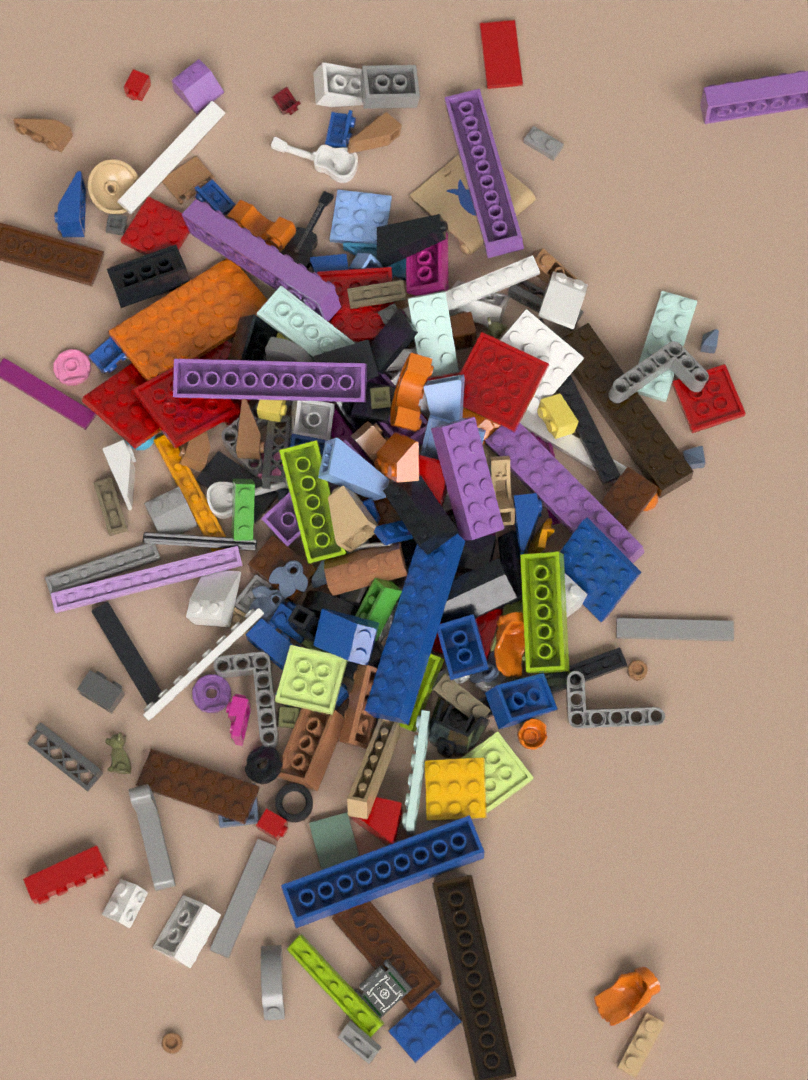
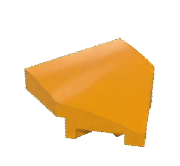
M548 518L534 535L528 554L541 553L545 549L546 540L555 531L551 526V518Z

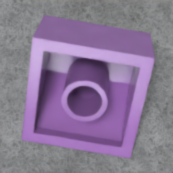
M200 59L172 79L174 92L196 114L206 108L211 101H215L224 94L223 89L211 70Z

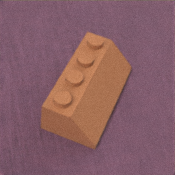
M400 542L393 543L391 546L370 547L324 561L327 586L333 596L371 586L374 578L389 581L407 576Z
M358 665L354 673V684L349 693V705L344 714L343 728L340 731L341 743L364 749L368 748L376 718L367 713L365 707L377 668L369 665Z
M302 708L282 755L283 767L277 777L291 783L304 785L307 789L318 791L340 737V731L343 728L345 718L336 710H334L333 715Z

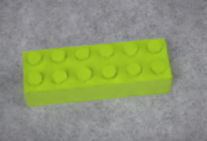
M318 441L279 450L308 564L347 554V551L338 546L335 541L328 497L332 494L329 482L318 478L322 461Z
M560 552L521 554L526 672L534 674L569 671L564 554Z

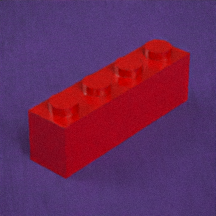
M96 845L24 878L23 881L31 900L35 904L38 903L40 905L48 902L50 897L56 894L61 896L67 893L68 889L73 886L81 887L87 883V880L93 877L98 879L104 876L105 872L109 869L99 847Z

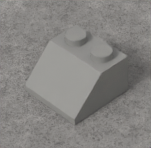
M179 487L144 503L158 533L182 534L197 527L193 514Z

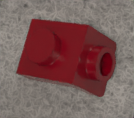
M285 87L271 97L283 115L287 113L292 115L299 110L297 106L301 103L296 101L288 87Z

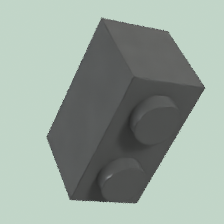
M90 670L77 690L80 695L112 714L125 696L122 690L123 687L115 681L112 683L107 681V677L101 672L97 671L94 673Z

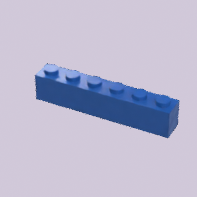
M261 618L246 634L247 640L260 652L267 653L270 660L283 671L290 645L293 644L290 643L291 640L285 633L282 632L280 634L276 631V626L269 620L266 622ZM341 683L334 710H337L349 697L348 688L344 683Z

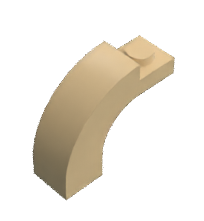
M490 457L489 472L503 525H515V507L510 484V457Z

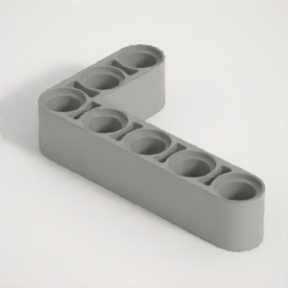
M672 341L616 379L608 396L611 401L621 403L668 369H671L691 391L700 392L704 388L709 375L680 343Z
M286 400L285 405H287V408H289L293 404V401ZM257 403L250 410L258 429L261 430L267 425L268 420L256 417ZM239 417L222 431V441L225 448L241 466L252 475L257 476L263 471L262 458L258 460L237 457L236 446ZM230 436L235 437L232 441L226 439ZM252 463L259 464L257 467H250Z
M254 652L216 658L213 666L216 674L222 678L254 675L260 740L262 745L275 748L279 738L272 667L268 654L265 652ZM261 659L267 661L264 666H258L257 662ZM240 662H247L245 668L237 667ZM221 664L228 665L224 671L218 670V667ZM267 678L269 681L266 685H260L259 680ZM263 697L271 699L267 704H262L260 701ZM265 716L272 717V721L269 723H264L262 719ZM269 734L274 736L273 741H264L265 736Z
M573 670L566 676L567 720L574 728L660 725L665 720V712L655 706L586 709L585 679L583 674ZM573 674L580 676V682L577 685H572L570 682V677ZM573 694L581 696L579 704L571 703V696ZM658 710L661 714L660 719L652 721L651 713ZM634 711H639L641 714V718L637 722L631 720V714ZM614 712L621 714V720L617 723L611 720V715ZM576 713L582 716V721L579 724H574L571 720L572 716ZM594 713L601 714L602 719L599 723L592 722L591 716Z
M148 784L128 789L132 806L137 813L155 890L158 891L176 886L154 794Z

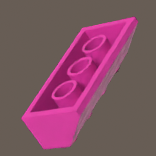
M447 232L446 240L406 258V291L408 294L420 296L449 290Z

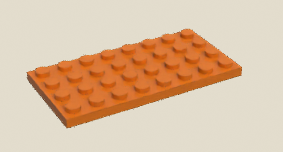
M226 258L109 330V335L144 379L149 381L173 368L174 359H193L196 356L200 358L235 336L240 317L253 314L257 316V312L268 300L240 266Z

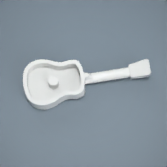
M274 137L271 143V148L283 153L288 152L314 161V169L317 172L329 175L336 182L347 183L352 180L357 172L358 156L356 152L349 154L347 152L348 148H332L328 145H321L317 152L311 153L290 146L287 142L277 137Z
M285 478V482L272 483L270 489H263L262 486L255 488V496L283 488L289 489L287 479ZM216 482L208 488V505L217 518L225 519L231 517L233 483Z

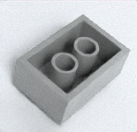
M416 65L362 67L360 82L363 109L417 108L420 93Z

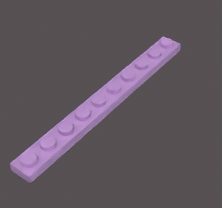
M235 546L51 593L55 613L240 567L243 564L239 547Z

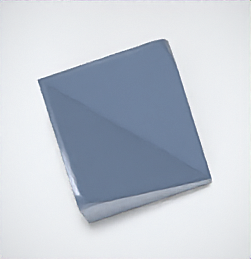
M718 329L703 335L700 352L715 353L719 335Z
M703 446L683 451V457L692 469L705 467Z

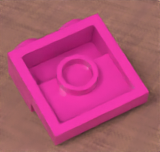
M235 694L232 697V702L229 701L227 704L226 713H228V718L231 721V738H233L235 745L243 746L251 706L246 696Z

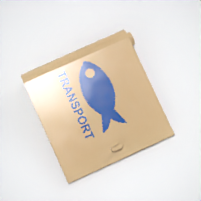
M458 154L410 194L409 197L430 216L440 214L443 220L447 221L448 231L459 240L461 252L465 255H472L484 243ZM502 167L517 217L536 198L528 187Z

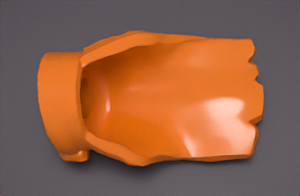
M513 612L499 616L497 621V641L494 649L496 667L508 678L510 676H522V657L525 653L523 613Z
M638 967L634 972L620 975L613 986L594 997L601 1018L609 1022L610 1026H614L631 1018L637 1011L646 1006L652 996L659 993L661 988L658 979L647 967Z

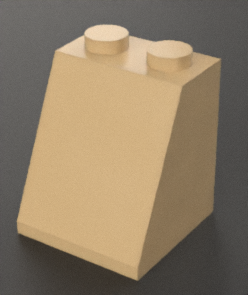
M345 486L334 489L328 497L335 541L338 546L352 553L375 534L374 530L379 525L356 493Z

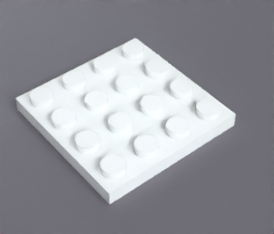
M527 309L500 339V341L550 365L527 408L534 415L537 413L541 399L552 396L584 359L581 354Z

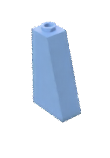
M464 374L426 382L424 390L430 415L451 421L462 419Z
M334 438L325 441L318 478L340 487L345 486L357 494L372 498L374 501L386 498L383 492L389 483V479L340 439Z

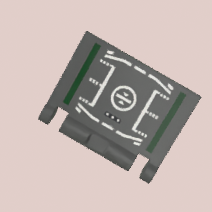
M388 959L384 961V965L388 968L387 971L380 965L359 985L360 989L364 991L363 994L357 988L354 989L380 1019L413 989Z

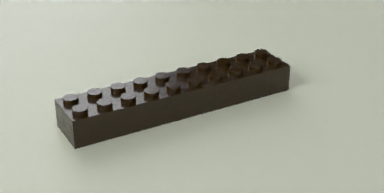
M587 323L563 337L562 339L584 357L572 372L645 478L659 487L657 492L659 498L690 481L694 471L639 393H634L621 403H615L610 400L608 394L612 384L624 372L590 324Z
M472 874L432 883L474 1080L516 1079L517 1075Z

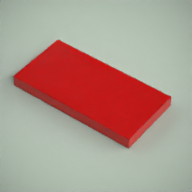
M515 20L480 23L487 89L523 86Z

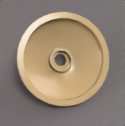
M115 159L105 160L91 170L87 180V192L92 203L102 212L116 215L122 214L127 211L117 202L139 178L134 169L127 163ZM108 186L112 187V192L108 191Z

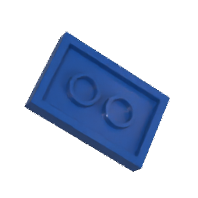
M434 990L388 1032L416 1063L462 1021Z

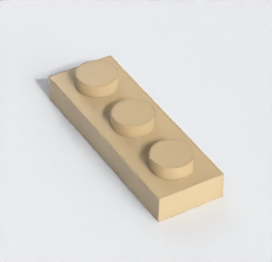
M646 1013L618 1069L636 1078L665 1023Z

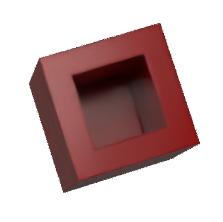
M133 69L124 85L126 96L131 100L142 102L151 86L149 75Z
M267 808L256 824L258 830L277 841L280 837L283 838L289 829L286 819Z

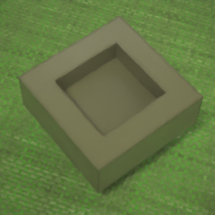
M389 387L370 388L372 409L391 407Z
M279 707L277 727L293 729L299 716V708Z

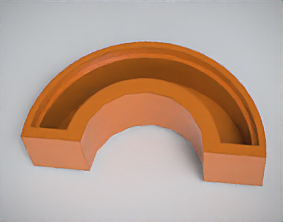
M239 200L227 215L239 227L248 229L256 238L259 236L267 245H273L279 252L284 249L296 234L293 222L280 216L275 222H272L264 217L254 205L243 200Z
M415 353L408 355L393 396L390 413V423L392 426L413 432L420 429L422 419H419L421 413L419 400L423 398L424 384L433 372L432 358Z

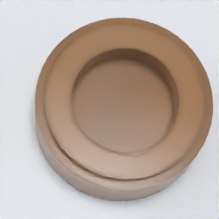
M635 660L629 664L628 675L631 679L640 681L647 675L648 668L643 661Z
M168 1033L163 1037L162 1047L167 1053L176 1054L182 1049L183 1041L178 1034Z

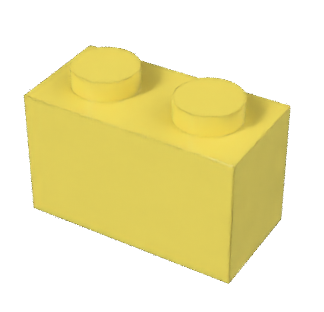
M556 394L541 399L537 413L553 437L557 439L575 433L579 421L562 395Z

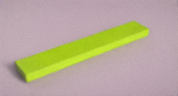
M302 934L287 948L288 952L349 1018L371 1038L384 1025V1022Z

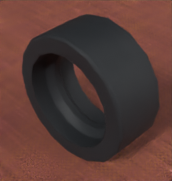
M289 783L278 791L275 798V806L278 814L288 822H301L311 814L313 798L310 791L304 785ZM290 792H299L305 797V808L298 814H290L283 808V799Z

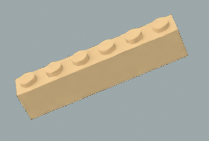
M379 718L347 798L348 816L368 819L400 737V723Z

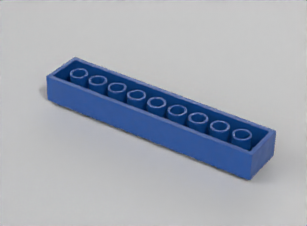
M459 534L453 536L428 555L418 544L416 546L365 707V711L375 718L409 724L465 544V540Z
M469 815L281 885L295 928H299L484 859L485 851Z

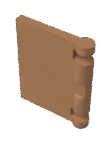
M195 156L171 172L162 183L181 205L184 203L181 198L183 195L186 200H189L196 195V186L201 188L208 183V178L216 181V178L199 158Z

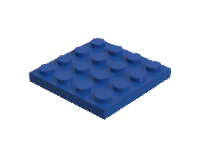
M588 517L580 523L560 551V553L564 554L565 573L587 594L583 605L600 622H603L642 573Z

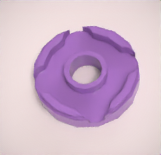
M205 675L199 678L193 687L192 698L201 711L217 713L224 710L230 701L231 688L228 682L219 675ZM215 689L217 691L216 697L208 698L206 696L207 691Z

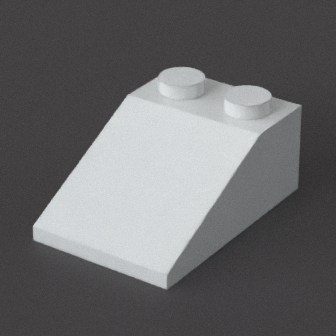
M322 62L313 72L316 105L327 107L363 105L360 82L362 69Z
M553 271L545 289L538 316L574 329L588 284L578 279L569 278L563 273Z
M124 440L103 448V452L127 508L131 510L135 481V467L133 463L136 462L130 444L126 446Z
M224 570L201 576L190 598L186 618L195 625L230 627L241 572Z

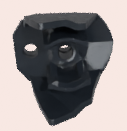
M438 698L430 721L429 741L437 747V752L444 757L450 758L452 754L463 757L467 751L476 745L490 720L480 717L474 724L475 719L471 714L465 725L454 728L450 725L449 721L450 712L453 707L451 705L446 708L441 721H439L444 700Z

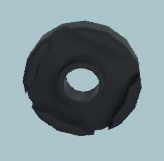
M259 746L248 755L245 772L247 777L253 782L261 785L268 784L280 774L283 767V758L274 747ZM267 760V765L260 769L261 763Z

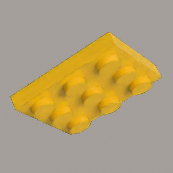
M485 758L425 761L427 821L456 820L469 815L471 819L487 818Z

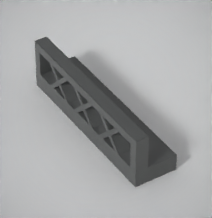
M524 280L510 286L508 296L539 313L543 299L536 296V294L544 296L545 290ZM522 284L528 288V291L519 287V285ZM580 309V312H579V315H578V318H577V321H576L575 326L577 325L578 321L580 320V318L582 317V315H583V313H584V311H582L581 309Z
M282 416L281 422L287 423L281 430L277 428L275 421L268 420L262 471L263 489H270L271 482H285L286 475L282 460L276 461L274 454L282 450V448L289 447L291 416ZM281 436L285 441L278 446L275 443V439ZM278 468L282 472L281 476H273L272 470Z
M40 722L36 727L38 732L27 744L88 792L103 775L101 769ZM42 735L47 739L48 747L39 748L34 743ZM60 749L62 751V759L54 760L51 758V750ZM75 761L77 763V770L68 771L66 769V762ZM89 772L94 777L86 785L81 781V773Z

